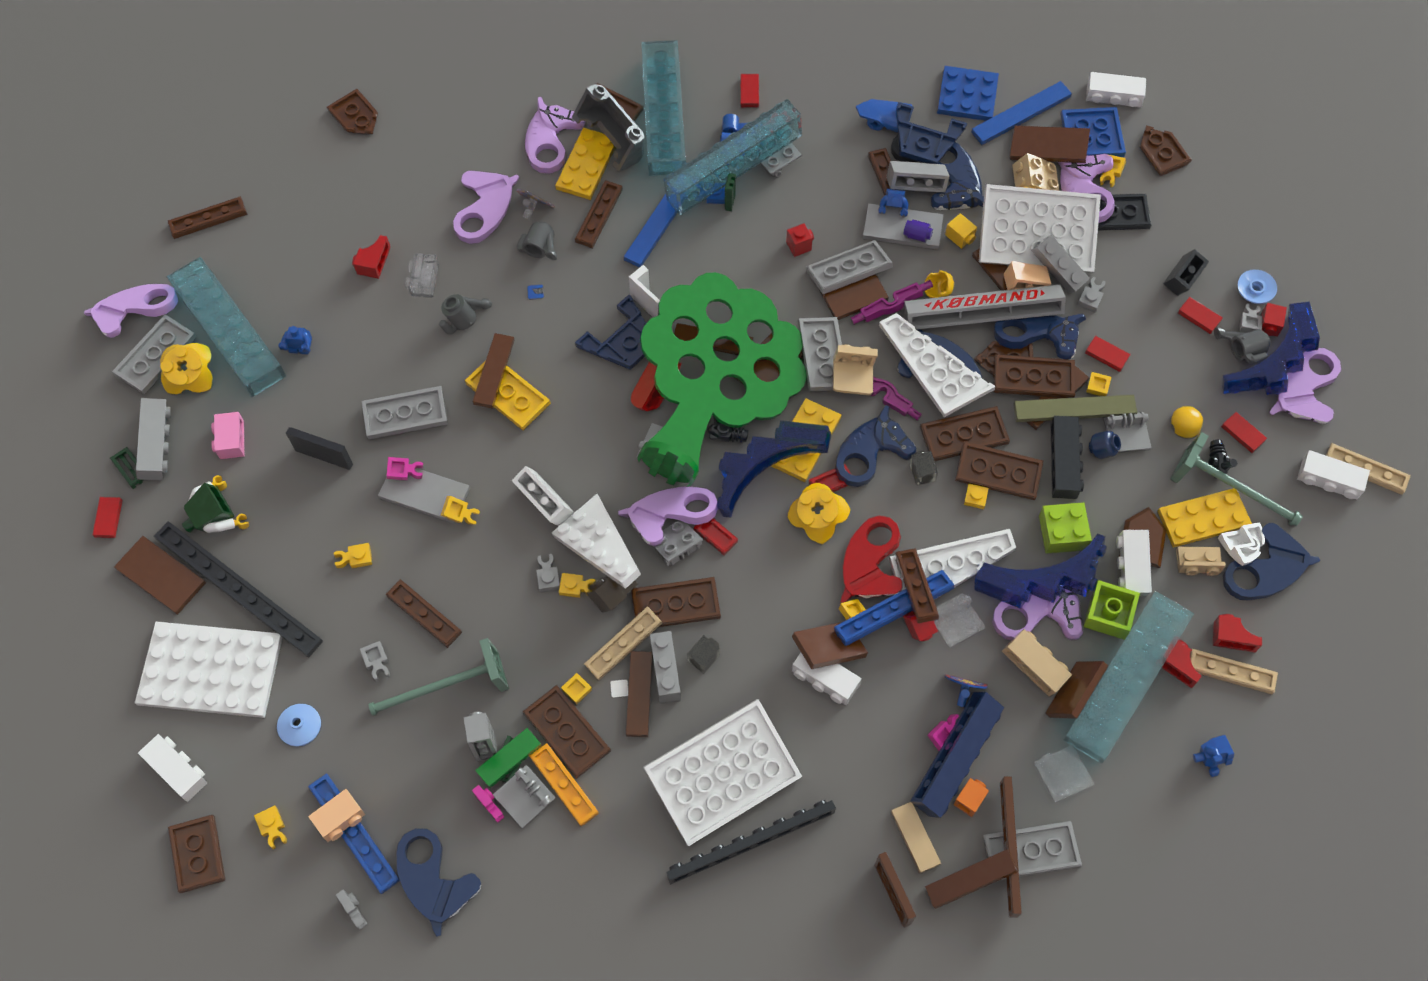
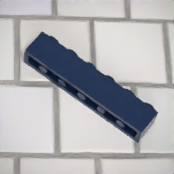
M974 692L910 800L911 803L929 817L941 818L947 812L950 801L958 793L962 780L968 775L970 766L979 756L981 747L988 740L993 726L1001 717L1004 707L987 692Z

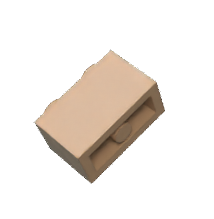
M1012 261L1004 273L1007 290L1051 285L1047 266Z
M345 789L308 817L322 837L329 842L340 838L343 835V831L348 827H353L360 823L365 813L349 791Z

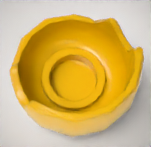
M939 270L938 273H930L925 282L930 280L933 284V288L924 291L925 295L930 298L947 297L954 289L953 277L946 271Z
M1182 406L1173 412L1171 424L1174 426L1175 434L1178 436L1193 438L1201 431L1203 417L1194 407Z

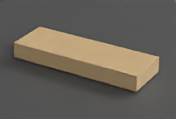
M909 802L891 810L892 816L919 873L921 874L941 865L913 803Z

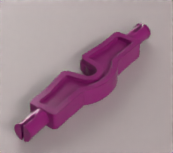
M928 280L920 285L916 282L893 292V302L880 298L870 305L861 308V313L850 317L851 321L855 325L863 320L869 322L882 315L895 313L905 306L904 301L922 297L923 291L933 288V284Z
M873 376V392L871 396H876L880 391H885L886 394L882 400L884 405L890 406L891 409L903 416L908 414L917 421L920 419L922 413L912 408L913 403L899 394L893 384Z

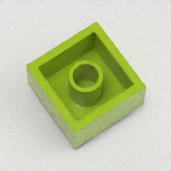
M1084 502L1046 505L1042 507L1039 520L1046 554L1085 551L1088 549L1092 539Z
M1098 580L1091 595L1083 627L1125 640L1131 631L1140 593Z

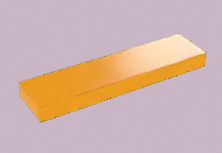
M548 743L529 756L581 827L599 814L598 810Z

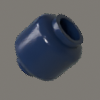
M1112 431L1096 433L1089 442L1090 452L1098 459L1113 457L1117 455L1121 448L1119 436Z

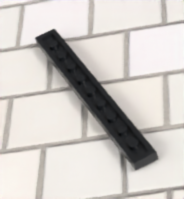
M169 521L154 535L155 539L269 628L281 635L282 638L308 658L323 642L320 637Z

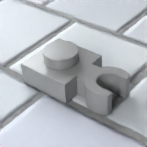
M1096 277L1091 279L1089 287L1085 286L1077 304L1096 312L1104 293L1101 291L1105 286V281H1102L1101 285H1096L1094 283Z
M1246 304L1240 317V332L1262 330V316L1258 315L1261 309L1260 306L1257 305L1255 310H1251L1249 308L1250 305Z
M549 554L548 562H542L541 555L538 556V564L542 568L536 570L539 591L559 589L558 568L552 567L554 564L553 555Z
M380 641L360 648L366 668L368 670L373 669L372 676L376 682L379 681V672L383 671L387 678L390 677L389 670L383 665L388 662V659Z
M344 889L337 893V898L359 930L365 927L367 922L356 907L359 902L352 892L348 894Z

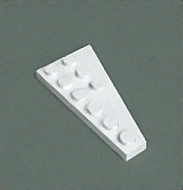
M897 313L879 322L882 331L943 417L995 390V385L987 383L981 378L980 374L964 366L965 363L942 346H937L927 335H922L915 329V326Z
M598 494L594 495L552 532L556 540L625 589L641 575Z
M1010 529L920 549L917 550L926 578L943 570L953 582L955 588L1015 551L1016 545ZM895 555L890 556L889 561L893 574L902 580L903 591L906 587Z

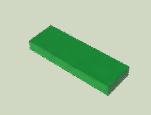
M526 728L475 771L486 785L491 788L542 745L532 732Z

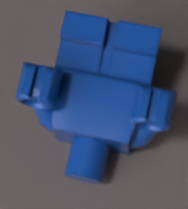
M887 188L886 195L880 201L879 213L883 212L885 214V207L889 206L902 208L900 215L907 216L909 204L905 198L906 191Z
M292 326L284 333L278 346L280 350H288L289 353L309 354L312 336L305 328Z
M1226 735L1210 739L1201 745L1199 753L1193 754L1195 763L1203 761L1204 765L1210 768L1209 773L1211 777L1219 775L1220 770L1217 767L1219 764L1225 763V765H1230L1234 757V752Z

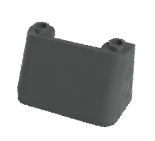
M595 84L587 87L572 118L577 124L585 121L588 122L589 127L597 125L618 149L614 153V157L617 160L613 164L618 172L638 163L644 154V134L642 130L602 85Z

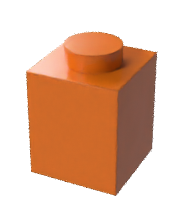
M970 778L953 805L973 817L989 790L986 789V785L983 782Z

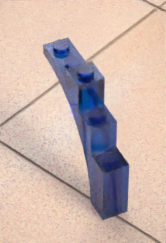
M1310 301L1289 304V330L1281 345L1267 359L1257 365L1237 373L1223 375V394L1250 390L1256 391L1259 389H1265L1266 395L1287 392L1289 380L1287 373L1303 371V352H1310L1319 348L1320 335Z
M780 421L779 428L775 430V439L753 436L751 443L747 446V454L725 452L723 459L719 462V470L724 479L722 482V496L718 498L717 507L722 516L731 518L735 505L744 489L766 468L795 455L828 453L831 440L829 427L826 425Z
M1097 534L1092 542L1079 554L1051 567L1034 570H1015L983 563L975 576L974 590L1019 609L1022 608L1025 602L1028 603L1032 595L1054 603L1057 596H1062L1064 589L1087 597L1090 590L1094 591L1098 581L1095 578L1099 562L1097 560L1099 557H1103L1106 552L1107 546L1104 545L1106 536Z

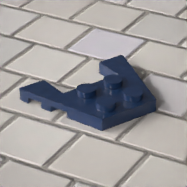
M898 102L896 114L900 156L923 163L938 164L965 131L967 123L951 118L947 133H943L911 123L910 118L914 107Z
M628 295L617 304V309L629 319L603 343L587 331L575 342V346L631 370L645 357L641 350L640 337L642 329L647 322H645L639 308L633 302L632 296Z

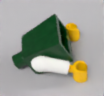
M216 475L213 477L212 483H203L192 490L188 502L184 505V510L189 518L182 523V526L187 532L191 533L195 528L207 533L234 529L235 526H238L240 529L249 527V522L240 523L241 520L247 519L245 514H239L236 520H233L234 514L220 492L227 487L226 481H223L221 476Z

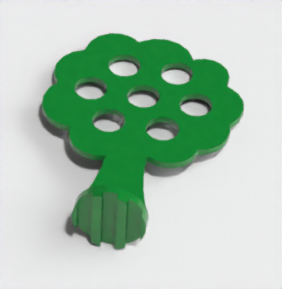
M713 272L698 276L691 285L671 287L662 295L658 304V316L651 318L643 327L640 345L646 359L657 367L654 381L659 394L667 401L678 404L663 428L648 442L644 443L637 457L638 462L642 459L650 468L648 473L655 477L658 473L668 478L667 484L674 486L675 482L688 483L687 487L693 485L699 473L701 445L712 415L718 422L728 427L736 428L746 426L754 419L771 420L779 416L786 408L788 399L797 395L804 387L807 374L804 364L798 357L803 348L801 332L789 322L778 321L777 309L772 300L764 293L754 289H738L735 283L727 276ZM712 302L724 303L731 310V319L723 324L713 322L706 314L708 304ZM682 318L691 320L697 327V336L690 341L680 340L672 332L674 321ZM754 322L766 324L772 331V340L766 344L753 342L747 334L748 326ZM719 339L731 340L738 347V357L732 361L720 360L713 351V344ZM685 356L696 357L704 366L703 375L697 379L684 377L678 370L679 360ZM767 359L775 363L779 370L778 378L772 382L760 380L754 373L753 367L756 361ZM726 377L738 378L745 386V395L738 400L726 398L720 391L719 385L721 380Z

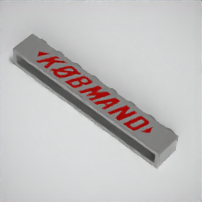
M1061 285L910 300L904 301L905 320L915 326L917 330L1065 314L1066 297Z

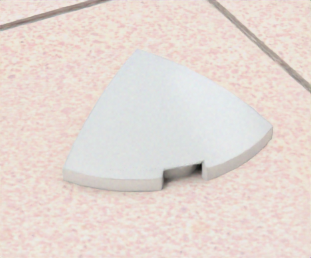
M1260 522L1243 525L1237 531L1221 533L1218 537L1228 554L1242 566L1253 562L1261 554L1259 550L1265 542Z

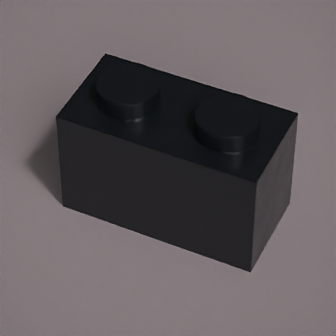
M1194 249L1182 256L1163 284L1179 296L1190 290L1209 261Z

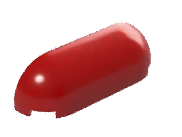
M651 362L648 363L631 394L632 404L642 411L657 409L664 400L655 387L654 376L657 367ZM678 362V370H680L681 363Z

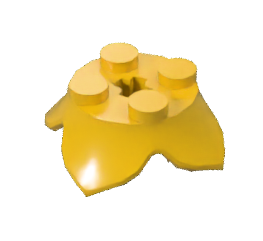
M199 343L176 344L164 350L160 359V368L162 370L161 382L167 393L177 395L184 390L201 393L211 389L213 377L207 365L211 361L212 355L208 346ZM183 364H186L187 367L185 371L181 370Z
M814 483L806 487L800 497L791 504L787 517L793 526L803 528L811 540L824 544L833 536L835 526L838 523H843L848 518L851 510L845 499L834 494L828 486ZM818 506L823 508V510H820V514H816L813 511Z

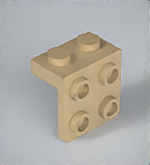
M1027 153L1012 165L1015 187L1059 191L1057 170L1054 163Z
M847 344L838 345L833 356V390L841 393L871 395L873 392V365L878 356V349L853 347Z

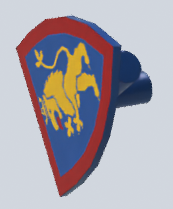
M945 674V678L962 684L957 705L961 707L966 706L967 698L970 695V687L988 688V684Z

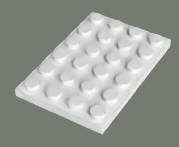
M986 184L979 263L1010 265L1013 261L1044 266L1031 250L1045 237L1052 235L1084 272L1093 273L1095 269L1101 195Z
M155 622L135 704L137 706L265 718L282 637L278 633Z
M756 699L643 767L687 846L692 845L802 777L759 699Z

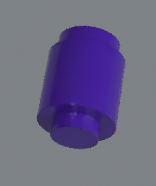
M914 219L912 221L907 220L903 235H906L909 239L926 243L927 239H931L933 229L929 223Z

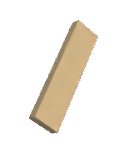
M1331 443L1326 456L1370 470L1367 481L1401 495L1405 493L1411 475Z
M647 606L586 661L584 665L598 680L602 679L662 624V621Z
M1192 649L1190 653L1191 663L1201 675L1268 694L1275 692L1278 672Z

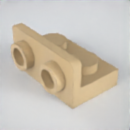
M1178 547L1176 549L1178 573H1186V575L1190 576L1197 575L1198 573H1207L1209 576H1215L1220 574L1226 567L1225 562L1221 560L1220 547Z

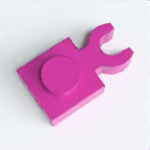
M388 457L386 479L407 480L408 475L415 479H421L422 473L416 472L415 469L423 468V463L414 462L409 464V458Z
M951 714L947 722L941 721L927 735L938 751H940L953 729L955 721L959 717L958 714Z
M479 785L472 790L473 794L498 823L504 818V815L493 803L492 800L495 797L487 787L483 790Z

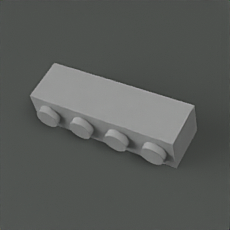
M141 398L136 475L139 480H163V473H167L168 461L164 460V455H168L169 442H165V437L170 435V425L166 424V419L171 417V407H167L166 399Z

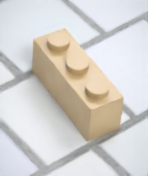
M1023 629L1008 643L1002 652L1045 694L1051 696L1062 687L1072 674L1064 663L1058 662L1052 656V652L1047 647L1042 646L1036 641L1037 638L1034 634Z

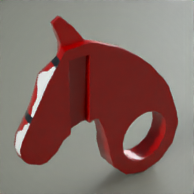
M876 516L869 518L852 536L844 557L843 577L845 589L841 597V603L847 602L852 596L867 599L893 596L902 591V580L899 577L884 574L877 566L885 557L889 556L899 547L901 540L898 525L890 517ZM885 527L892 532L890 541L881 546L871 544L868 541L869 533L875 528Z

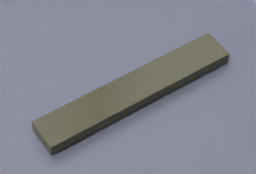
M1134 395L1014 402L1016 422L1053 420L1054 416H1070L1085 419L1110 417L1112 414L1114 416H1122L1124 413L1126 416L1128 413H1132L1133 416L1137 414Z

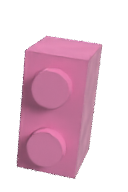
M240 413L215 414L214 422L211 424L212 433L214 434V440L211 442L213 452H216L220 459L245 457L244 420Z

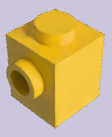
M960 213L947 224L945 235L962 249L967 244H972L976 239L977 226Z

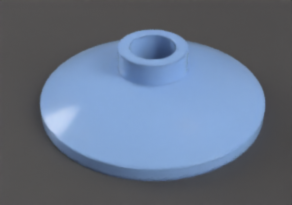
M1262 270L1244 272L1237 283L1240 295L1245 300L1254 304L1268 303L1277 293L1276 281L1270 274Z
M295 704L288 707L282 712L277 722V732L282 741L297 747L312 742L317 737L321 728V719L318 712L307 704ZM296 720H301L298 726H294Z

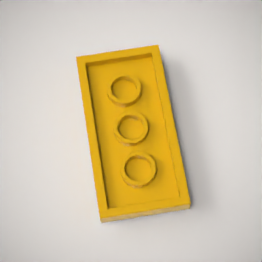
M583 127L555 185L556 190L588 200L592 199L616 148L604 133Z
M486 361L465 379L466 385L475 392ZM506 366L494 408L520 429L524 430L551 403L546 396Z
M805 398L772 456L769 466L806 482L842 415Z
M1234 488L1164 506L1157 511L1163 526L1166 528L1167 536L1173 548L1219 536L1221 533L1237 531L1243 525L1252 524L1239 493Z

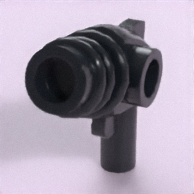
M713 416L714 424L707 428L711 440L718 439L729 442L732 437V442H734L735 438L736 442L739 439L740 443L747 442L749 430L743 428L741 431L740 427L738 430L734 427L733 430V427H728L718 422Z
M1213 440L1210 442L1208 464L1227 474L1230 468L1237 466V460L1229 459L1222 440Z

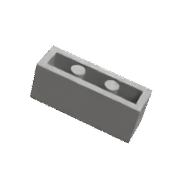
M890 161L886 178L890 189L945 193L949 174L946 166L943 164Z
M1052 235L1045 237L1031 250L1041 263L1047 266L1049 272L1069 294L1076 292L1090 279Z
M667 631L650 634L659 702L681 700V692L672 633Z
M473 712L469 716L463 717L467 743L476 761L491 758L498 751L495 733L487 714Z

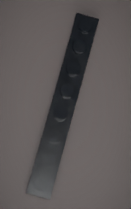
M822 800L814 804L813 809L808 811L801 809L793 814L794 817L787 820L785 818L778 819L769 828L765 829L764 826L757 828L752 832L753 835L746 838L744 835L733 839L730 845L725 847L723 844L711 849V853L704 856L702 853L690 858L691 861L682 865L681 862L669 867L670 871L666 872L670 885L835 813L836 807L832 800L829 802Z

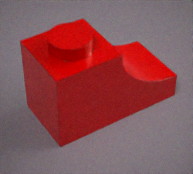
M380 235L373 245L364 249L359 248L357 255H354L352 265L357 275L379 279L390 250L387 236Z
M1222 614L1216 618L1213 624V646L1255 653L1262 646V637L1248 632L1243 627L1241 618L1234 617L1232 614Z
M1176 638L1171 640L1155 662V664L1190 688H1193L1202 676L1191 663L1190 653L1192 649L1184 641L1177 640Z

